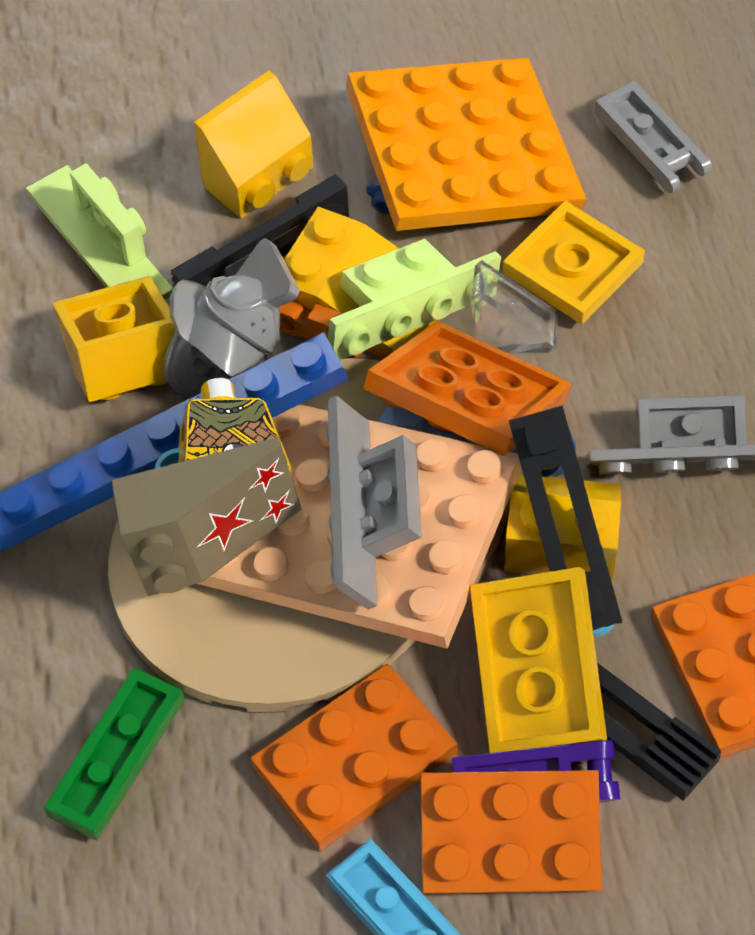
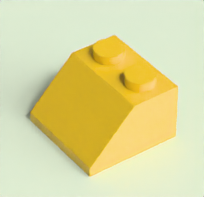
M270 70L194 122L203 187L240 219L256 208L264 207L274 195L292 182H297L304 178L309 170L313 168L311 134L278 78Z
M150 276L52 303L75 377L88 402L111 400L130 390L148 385L159 386L167 383L163 376L164 355L174 334L175 327L170 318V307Z
M519 475L510 497L504 571L526 574L550 572L524 475ZM542 477L567 569L581 567L585 572L591 571L566 480ZM584 481L610 578L613 582L618 549L621 484Z

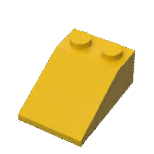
M317 207L284 259L300 289L295 300L303 303L311 310L316 303L342 313L358 308L360 306L340 287L342 271L399 248L364 223ZM435 321L408 331L400 337H394L365 351L386 358Z

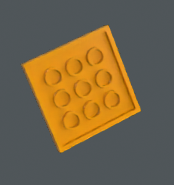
M529 58L348 73L346 89L396 231L551 215L565 200L583 211L587 198Z

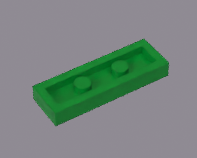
M133 667L45 804L44 809L47 817L97 841L185 700L183 690Z

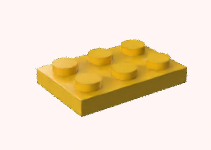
M581 567L470 585L490 753L607 741L585 570Z

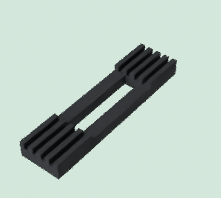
M334 174L295 197L297 204L219 250L211 246L171 270L173 275L172 281L174 282L173 288L183 279L207 286L208 282L212 281L215 277L236 275L249 257L248 254L264 238L272 241L277 246L282 257L287 255L317 207L349 218L347 185Z
M563 406L509 420L550 572L567 569L541 472L542 470H550L556 466H562L591 570L585 572L592 628L597 630L601 627L623 623Z
M597 663L601 692L658 735L655 738V742L647 747L604 714L607 741H613L614 748L684 801L719 762L721 751L678 718H670Z

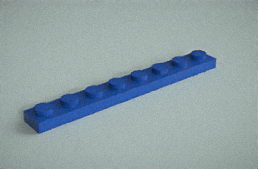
M323 332L228 380L233 383L235 398H260L266 402L273 418L348 381V377ZM201 393L0 492V553L114 497L113 479L155 469V464L162 454L171 449L179 448L180 427L187 402L193 399H202Z

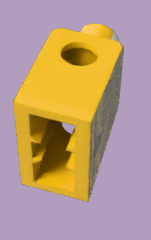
M214 378L206 381L201 386L202 399H193L187 402L180 427L178 463L279 437L266 402L260 398H235L233 383L228 379ZM280 440V443H281V446H282V449H283V452H284V455H285V458H286V461H287V464H288V467H289V470H290V473H291V471H292V470H291V466H290L289 460H288V458H287V455H286V453H285V450H284V448H283L282 442H281V440Z

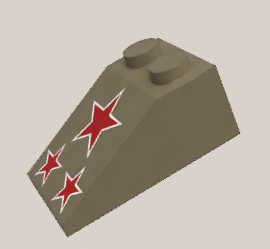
M279 437L112 480L120 535L148 596L158 593H174L182 590L185 586L205 581L301 510L299 497Z

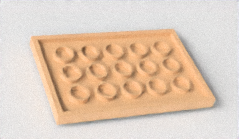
M299 404L273 417L272 420L291 466V476L299 497L301 510L205 581L197 584L448 649L471 593L470 585L476 581L522 469L518 454L508 451L505 456H502L478 444L368 420L370 450L401 435H404L416 445L422 536L420 539L375 557L377 606L368 610L337 589L331 576L333 550L332 533L329 526L331 488L328 482L330 457L329 441L326 434L328 410Z

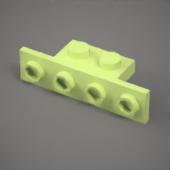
M87 163L73 171L66 165L26 187L29 197L106 288L150 276L165 300L170 298L173 287L146 257L142 237L146 234V227L143 220L135 209H126L120 203L117 191L108 178L102 177L100 179Z
M424 238L342 271L340 287L360 307L330 319L328 341L338 359L342 360L349 356L360 354L368 348L394 337H400L408 331L432 321L443 319L453 312L472 304L483 302L489 297L494 296L501 256L494 251L454 267Z

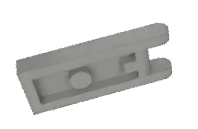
M635 80L596 100L595 114L668 193H672L680 188V180L674 172L687 165H690L699 176H704L712 171V165L708 157Z

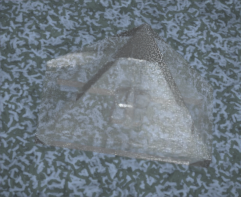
M483 260L475 265L471 297L475 338L506 353H549L555 349L559 311Z

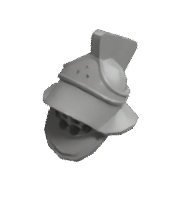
M266 238L262 239L234 276L215 277L212 281L208 282L207 286L184 279L175 285L170 296V318L175 331L165 352L163 365L164 379L175 393L192 398L201 393V386L208 380L214 378L230 379L265 362L266 353H272L276 343L280 342V306L294 301L298 297L300 289L275 244Z

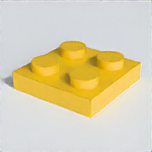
M565 200L503 261V274L583 325L644 263L645 250Z

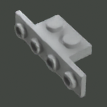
M336 395L328 399V425L326 427L330 457L328 482L331 488V516L329 518V526L332 533L333 550L331 576L337 589L369 610L377 606L375 557L422 538L416 445L407 437L401 435L370 450L369 421Z
M744 395L645 398L636 401L638 448L590 450L586 454V466H599V474L602 475L632 473L631 465L652 464L654 473L685 471V463L706 462L707 471H728L739 469L738 461L755 460V444H747Z

